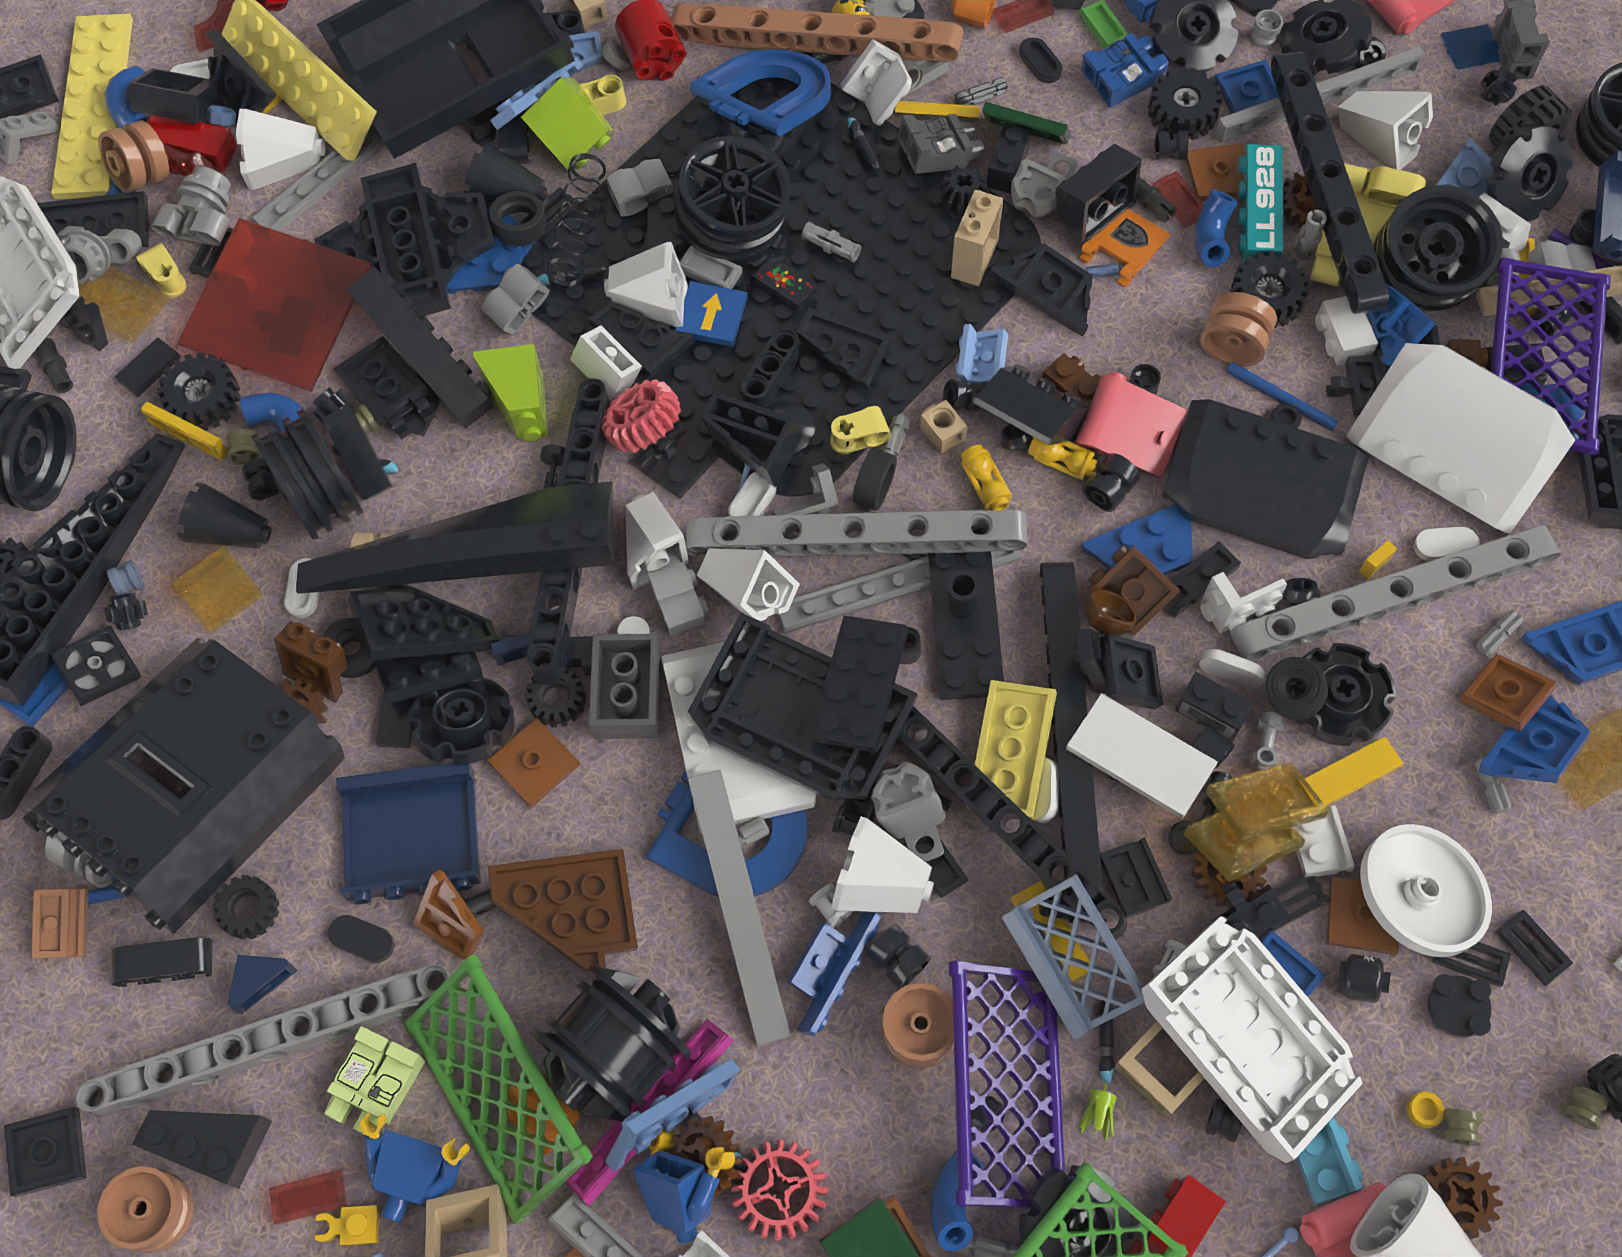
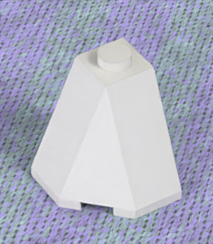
M1356 91L1338 106L1340 129L1389 167L1401 170L1417 156L1421 146L1416 144L1423 127L1429 128L1432 121L1431 93L1418 91Z
M248 109L239 110L236 138L237 144H241V154L244 160L240 161L241 175L249 190H255L310 170L320 162L321 156H325V141L320 139L316 127Z
M671 242L663 243L609 267V279H605L604 282L607 297H611V300L642 313L645 318L658 322L661 321L675 327H683L685 275Z
M654 492L647 495H639L626 504L627 574L630 585L635 590L649 583L648 573L684 562L686 565L689 563L682 532Z
M708 549L697 573L701 580L740 612L759 621L765 620L773 614L787 612L800 585L765 550Z
M860 817L848 847L849 852L843 869H841L831 909L837 911L918 913L922 900L929 902L934 882L928 881L932 867L868 818Z

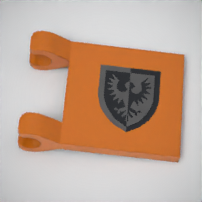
M1128 208L1099 234L1083 244L1081 248L1082 254L1079 256V259L1089 263L1099 249L1125 265L1120 271L1121 277L1117 283L1127 287L1171 234Z

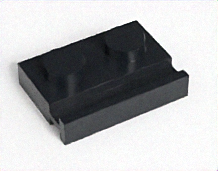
M1145 837L1134 843L1130 842L1100 853L1102 867L1126 918L1172 901L1171 894Z

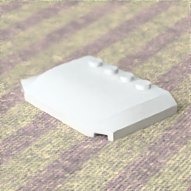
M0 176V339L2 341L0 343V353L9 368L20 369L79 298L76 265L27 187Z
M1406 343L1346 435V438L1356 446L1494 528L1508 534L1515 528L1575 441L1574 436L1570 433L1555 408L1444 345Z
M725 642L662 656L688 778L721 769L735 825L749 823L758 817L766 819L814 808L816 793L711 744L690 717L688 709ZM693 799V804H694V808H695V813H696V817H697V821H698V826H699L700 834H702L700 822H699V819H698V815H697V811H696V807H695V803H694V799Z
M1220 916L1141 989L1145 1005L1261 1147L1272 1156L1288 1163L1296 1159L1363 1083L1360 1076L1355 1078L1348 1060L1353 1056L1348 1044L1253 933L1246 929L1238 931L1225 924L1227 919Z

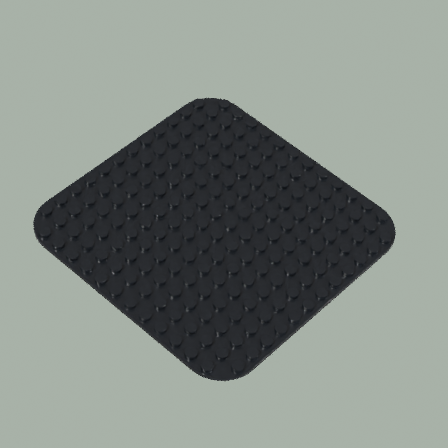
M762 78L749 83L730 96L754 108L763 110L793 92L799 86L793 81L784 78ZM831 83V96L827 105L820 112L785 133L782 149L777 155L787 169L791 182L790 200L777 240L768 250L756 257L737 261L727 260L742 267V274L732 289L747 292L748 296L734 346L694 340V343L652 378L640 369L633 385L630 387L632 388L635 383L640 385L644 380L649 382L655 379L659 382L664 381L677 395V400L680 403L681 412L676 423L718 451L719 458L743 475L744 462L709 434L700 415L714 391L743 400L741 387L743 379L777 330L788 328L796 332L807 309L810 308L891 337V344L868 391L798 339L799 359L770 403L771 405L776 402L789 401L800 404L810 412L815 423V434L812 442L802 452L792 455L776 485V495L788 497L814 494L810 482V477L814 476L813 466L824 463L830 469L833 483L839 479L868 448L844 455L835 452L830 445L831 425L835 418L861 411L867 407L878 406L889 427L893 417L901 414L960 353L959 339L963 335L964 325L971 324L976 332H980L1015 295L1014 292L988 276L991 268L995 265L1002 266L1010 262L1013 257L1021 253H1028L1032 248L1041 245L1040 235L1033 222L1022 211L1016 209L1003 199L998 242L979 286L951 278L954 238L966 210H963L959 215L956 208L949 211L947 204L942 203L939 186L941 179H944L946 171L915 174L898 140L900 129L887 120L880 126L873 123L867 107L833 83ZM696 96L617 170L634 168L644 160L660 159L673 184V192H675L678 187L681 166L688 153L706 140L728 136V126L731 119L718 114V111L710 110V102ZM849 117L856 119L860 123L862 132L880 162L879 171H874L870 168L853 135L850 134L847 122ZM607 179L601 184L602 191L600 193L590 194L586 197L597 205L598 210L596 213L582 214L575 211L568 217L581 218L590 222L594 229L592 233L587 235L576 234L568 230L563 224L557 230L558 241L578 239L589 247L588 253L573 255L563 250L558 244L552 251V259L567 258L578 262L583 267L598 264L604 265L608 268L607 272L600 276L582 279L580 283L573 286H562L556 283L554 285H545L550 290L544 302L532 312V314L575 347L580 336L595 329L591 326L589 318L608 302L612 301L611 297L606 296L604 288L605 279H609V267L647 251L648 207L633 215L620 216L608 191ZM599 186L593 192H597L599 190ZM991 190L988 191V194L998 196ZM583 200L577 210L592 212L595 210V206L591 202ZM750 215V217H749L750 219L747 220V221H752V220H754L755 218ZM569 220L564 222L569 228L577 232L586 233L591 229L590 225L583 221ZM808 222H812L814 225L830 232L835 230L840 233L841 237L861 245V252L857 260L851 262L849 259L833 252L828 254L823 251L822 247L802 239L804 227ZM554 230L529 250L522 264L537 278L546 273L545 268L550 261L549 251L551 246L556 243ZM822 237L823 240H826L834 245H837L838 247H841L840 244L833 242L825 237ZM576 241L560 243L571 252L583 253L586 251V247ZM690 246L675 252L679 262ZM770 256L817 285V292L800 311L753 281V274ZM555 263L561 270L576 268L567 263ZM553 264L549 267V272L556 273L559 271ZM685 276V280H686V282H687V284H688V287H689L690 281H692V282H697V283H701V282H699V281H697V280H694V279H692V278H690V277H688V276ZM670 325V329H672V330H675V329H676L675 326H671V325ZM769 369V370H766V371H767V372H773V371H776V370ZM759 392L751 393V395H759V394H761V393H759ZM750 469L749 476L755 471Z

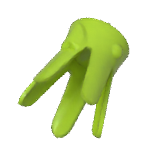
M1104 1083L1102 1090L1091 1089L1089 1091L1088 1106L1077 1127L1081 1128L1080 1133L1083 1134L1086 1127L1094 1119V1128L1097 1131L1102 1129L1104 1140L1108 1136L1109 1121L1110 1134L1114 1138L1113 1108L1117 1099L1116 1095L1106 1091V1083Z

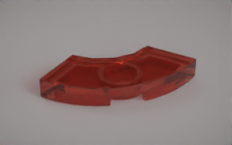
M218 0L217 8L213 15L204 22L194 25L196 46L199 52L213 48V42L206 37L207 30H218L222 35L235 0Z
M162 142L167 155L170 173L189 176L193 173L196 166L208 167L220 173L221 170L198 152H181Z

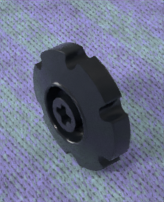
M1160 0L1154 7L1149 21V28L1156 32V35L1152 38L1154 51L1157 55L1164 54L1169 62L1168 66L1176 63L1180 67H1184L1185 72H1189L1190 67L1196 68L1195 73L1197 74L1201 73V71L1208 72L1216 66L1215 60L1224 62L1232 53L1237 42L1238 30L1234 29L1231 25L1237 18L1232 5L1228 0Z
M1317 0L1296 10L1293 13L1294 20L1284 23L1279 35L1281 53L1303 51L1312 75H1316L1319 71H1327L1328 74H1333L1356 63L1359 60L1358 53L1366 51L1370 47L1373 33L1371 18L1369 15H1364V9L1361 4L1353 0H1334L1332 2Z
M1541 124L1523 126L1518 136L1509 135L1500 144L1491 160L1490 165L1493 166V173L1487 178V195L1525 221L1537 219L1542 209L1550 211L1561 199L1569 183L1566 180V174L1573 167V154L1568 139L1558 136V129Z
M1333 643L1328 652H1324L1317 647L1303 656V658L1311 660L1321 668L1328 688L1327 699L1323 707L1309 718L1296 720L1299 725L1310 724L1314 728L1312 735L1316 739L1337 746H1350L1355 740V736L1362 738L1366 742L1379 734L1391 719L1394 711L1387 704L1392 703L1396 698L1395 684L1389 670L1383 663L1376 665L1370 662L1369 651L1352 644ZM1295 681L1296 685H1291L1288 693L1292 696H1299L1304 693L1306 685L1301 681Z
M482 678L479 681H471L417 696L409 710L408 724L413 743L422 755L435 762H441L443 759L450 758L453 759L454 765H464L488 758L492 755L491 748L496 745L504 746L513 733L515 716L513 707L510 704L509 694L496 682Z
M1072 1165L1068 1175H1066L1064 1170H1050L1034 1183L1026 1196L1031 1202V1209L1026 1214H1020L1019 1232L1021 1244H1023L1077 1177L1075 1172L1081 1165ZM1093 1168L1105 1182L1114 1188L1116 1182L1113 1178ZM1092 1182L1086 1189L1090 1195L1091 1202H1106L1111 1199V1196L1095 1182ZM1081 1195V1197L1077 1201H1081L1083 1195ZM1072 1206L1063 1218L1067 1231L1086 1230L1088 1228L1087 1210ZM1120 1206L1118 1208L1119 1226H1134L1133 1215ZM1097 1207L1092 1210L1094 1229H1108L1114 1226L1112 1207ZM1076 1223L1079 1224L1078 1230L1075 1229ZM1059 1224L1056 1226L1054 1230L1059 1229ZM1124 1232L1121 1235L1123 1254H1126L1123 1251V1244L1126 1240L1134 1238V1232ZM1100 1234L1095 1237L1096 1256L1116 1254L1115 1234ZM1048 1236L1039 1248L1043 1257L1065 1256L1064 1241L1061 1238ZM1088 1236L1071 1237L1068 1240L1069 1257H1089L1091 1254L1090 1238Z

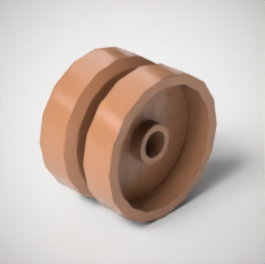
M143 120L135 121L124 125L123 129L113 128L100 133L98 146L101 159L107 173L118 189L124 193H131L143 189L145 184L155 185L167 180L169 176L167 155L157 133L148 123Z
M1239 292L1221 294L1214 300L1200 338L1202 348L1211 357L1230 364L1234 362L1241 367L1256 365L1265 356L1270 342L1269 339L1277 322L1276 313L1267 302L1256 296Z
M915 983L904 986L891 996L885 1006L882 1020L884 1045L891 1056L904 1066L917 1069L934 1067L948 1058L954 1048L953 1000L948 993L935 985ZM920 1020L922 1025L927 1023L928 1026L923 1030H919L915 1027V1021Z
M146 1166L126 1169L115 1176L103 1190L97 1207L98 1225L108 1241L116 1247L149 1254L165 1251L179 1242L189 1229L194 1214L193 1196L187 1184L174 1174Z

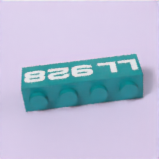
M1247 144L1244 155H1239L1237 172L1242 173V181H1239L1237 198L1242 199V208L1239 207L1237 215V225H1242V234H1239L1237 241V251L1242 252V262H1245V259L1250 255L1254 259L1258 252H1263V255L1267 256L1269 251H1275L1276 257H1280L1281 253H1283V145Z

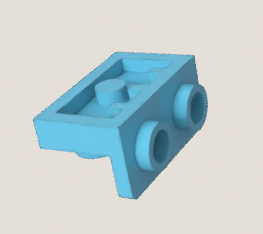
M1334 1117L1330 1119L1296 1157L1314 1205L1362 1189V1171L1357 1161L1351 1160L1346 1147L1349 1144L1346 1131L1341 1124L1337 1125Z

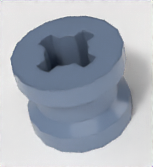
M133 560L125 562L124 567L119 569L111 568L107 570L109 580L117 595L129 593V591L134 589L139 591L145 588L142 575Z

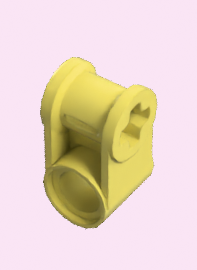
M606 75L600 79L579 84L602 115L619 111L626 105L627 101L622 80L616 75Z
M161 242L135 257L144 272L148 274L149 279L153 280L163 295L175 298L184 293L187 285L186 281Z
M871 406L861 411L835 418L831 425L830 445L835 452L844 455L864 448L879 446L887 442L891 437V433L880 407Z

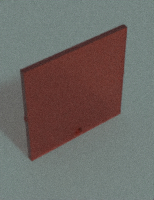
M239 218L177 343L182 347L204 353L207 356L209 354L215 355L217 359L221 358L224 362L239 366L244 371L250 370L312 392L355 301L347 291V288L366 274L371 264L367 261L308 242L305 238L299 239Z

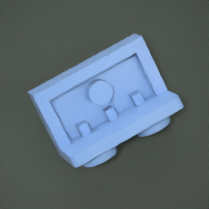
M965 324L963 335L959 339L960 357L956 363L957 377L964 383L970 380L979 381L984 388L998 370L1005 366L1008 342L1006 330L1003 328L976 332L971 324Z

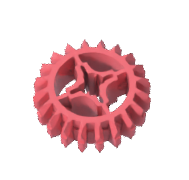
M655 379L651 382L644 380L640 385L635 383L632 388H625V392L621 395H616L615 401L609 402V408L603 413L601 429L606 439L617 450H622L624 453L629 451L635 453L640 448L646 450L650 444H656L657 440L661 437L665 438L667 431L674 429L673 423L679 420L678 415L681 412L680 403L677 400L678 397L664 381L659 382Z
M778 1139L776 1151H772L769 1141L763 1142V1147L766 1153L760 1156L755 1147L751 1148L750 1151L755 1160L751 1163L747 1158L742 1157L741 1164L747 1171L744 1173L736 1170L739 1174L736 1179L743 1182L742 1185H732L731 1192L742 1194V1197L732 1201L733 1207H746L745 1210L740 1212L738 1218L740 1221H745L750 1216L753 1218L748 1226V1230L754 1232L759 1224L763 1226L761 1238L767 1239L770 1229H775V1240L781 1241L782 1230L788 1229V1235L793 1240L796 1238L793 1227L798 1224L801 1230L807 1233L809 1227L804 1220L809 1217L813 1222L817 1223L820 1219L812 1211L813 1207L818 1209H825L826 1207L824 1201L816 1199L817 1195L828 1194V1187L817 1186L818 1182L824 1181L827 1178L826 1173H813L820 1166L819 1159H814L807 1163L806 1160L809 1158L811 1151L805 1148L800 1156L796 1154L798 1143L795 1141L791 1143L789 1151H784L783 1139ZM777 1160H785L796 1164L804 1171L806 1176L799 1178L798 1176L791 1178L784 1176L779 1170ZM767 1164L769 1171L768 1182L765 1186L758 1188L757 1191L750 1193V1185L755 1173L763 1165ZM774 1172L777 1173L779 1181L782 1180L783 1185L787 1183L790 1187L784 1191L785 1208H783L781 1200L777 1199L776 1194L773 1197L770 1195V1191L775 1188ZM810 1186L809 1197L805 1206L799 1213L793 1216L790 1208L791 1197L796 1192L802 1191L801 1189ZM759 1202L775 1203L780 1210L782 1220H772L764 1217L754 1208L753 1204Z

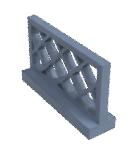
M1077 874L1028 901L1018 904L1001 916L1073 1040L1085 1035L1090 1029L1145 1003L1141 982ZM1072 886L1079 898L1077 909L1059 904L1062 890ZM1054 895L1053 901L1047 900L1049 897ZM1037 904L1051 908L1048 924L1037 921L1029 908ZM1057 911L1075 916L1071 932L1054 927ZM1081 918L1091 921L1097 929L1095 940L1077 934ZM1052 934L1070 939L1066 955L1054 951L1050 944ZM1075 941L1093 947L1090 963L1072 957ZM1099 949L1111 953L1116 962L1113 971L1095 965ZM1070 964L1088 970L1084 986L1072 982L1068 975ZM1093 973L1112 978L1108 994L1090 988ZM1117 980L1129 984L1137 997L1129 1001L1115 997L1114 992ZM1088 995L1106 1001L1103 1014L1093 1018L1086 1006ZM1112 1004L1118 1005L1117 1007L1111 1009Z

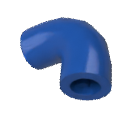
M131 66L117 73L109 80L105 91L107 110L115 124L121 129L126 124L140 120L146 122L147 120L143 113L130 111V100L127 98V88L130 82L145 73L139 66Z
M1211 190L1200 212L1195 230L1197 253L1203 263L1209 267L1220 266L1229 258L1230 247L1224 238L1225 230L1237 205V201L1233 197L1218 190Z
M273 392L253 394L240 398L241 409L249 427L272 422L279 426L281 433L285 431L282 419L289 417L292 422L299 418L297 411L303 409L299 403L289 396Z
M957 1150L947 1161L938 1176L931 1196L930 1218L932 1228L940 1247L946 1251H958L966 1247L973 1237V1230L966 1215V1207L961 1208L955 1205V1190H958ZM972 1154V1164L977 1165L983 1170L985 1167L983 1163Z

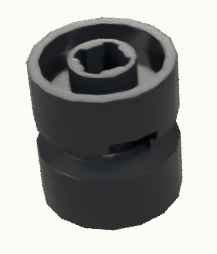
M1111 453L1098 466V470L1083 484L1082 490L1090 502L1105 512H1112L1124 500L1125 494L1129 493L1138 483L1141 476L1136 466L1130 460L1117 453Z
M894 924L877 938L866 952V956L878 969L886 968V977L900 990L923 971L930 962L931 957L918 944L911 945L909 943L910 936L898 924Z

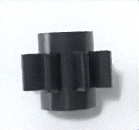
M1500 67L1499 70L1489 71L1481 81L1480 86L1485 90L1480 96L1486 101L1492 102L1495 106L1498 103L1508 102L1516 93L1517 87L1513 82L1517 80V77L1510 70L1506 71L1503 67Z
M329 387L313 401L318 407L313 414L324 423L323 417L345 407L350 398L341 388L335 393Z
M135 593L115 595L110 598L111 604L104 608L107 623L113 622L118 630L139 627L141 619L148 615L145 600L139 601L136 599Z

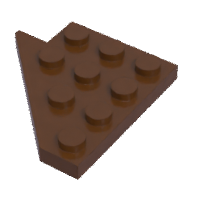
M623 849L488 866L492 903L584 972H586L590 965L606 968L604 955L637 950L638 945Z

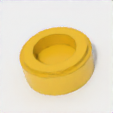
M1422 1091L1410 1097L1406 1105V1112L1408 1118L1415 1126L1422 1129H1430L1442 1122L1445 1108L1437 1095Z

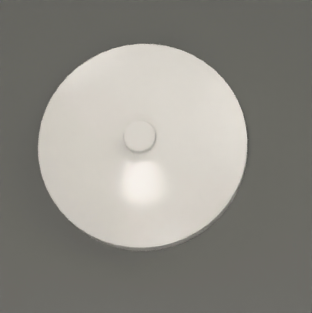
M1399 825L1382 833L1365 851L1360 870L1361 886L1365 900L1379 924L1398 942L1424 955L1449 957L1464 952L1484 936L1492 915L1490 890L1475 860L1452 838L1438 830L1422 825Z

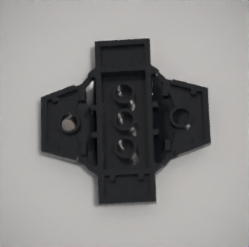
M416 163L360 178L365 202L358 208L360 214L356 221L351 224L345 221L314 239L326 291L328 293H349L347 288L375 267L381 275L387 272L398 285L394 290L399 296L405 293L416 306L413 312L418 318L422 315L427 316L451 309L447 284L452 280L458 268L496 246L482 192L446 193L444 197H439L432 193L430 188L422 185Z

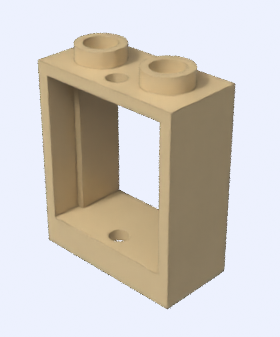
M979 190L974 191L955 234L951 278L979 286L998 242L1003 198Z
M1156 1021L1118 1061L1115 1069L1167 1119L1204 1080V1077L1198 1071L1174 1097L1134 1059L1163 1029L1159 1022Z
M498 1184L426 1200L425 1257H440L441 1234L489 1223L490 1248L451 1257H507L506 1208Z

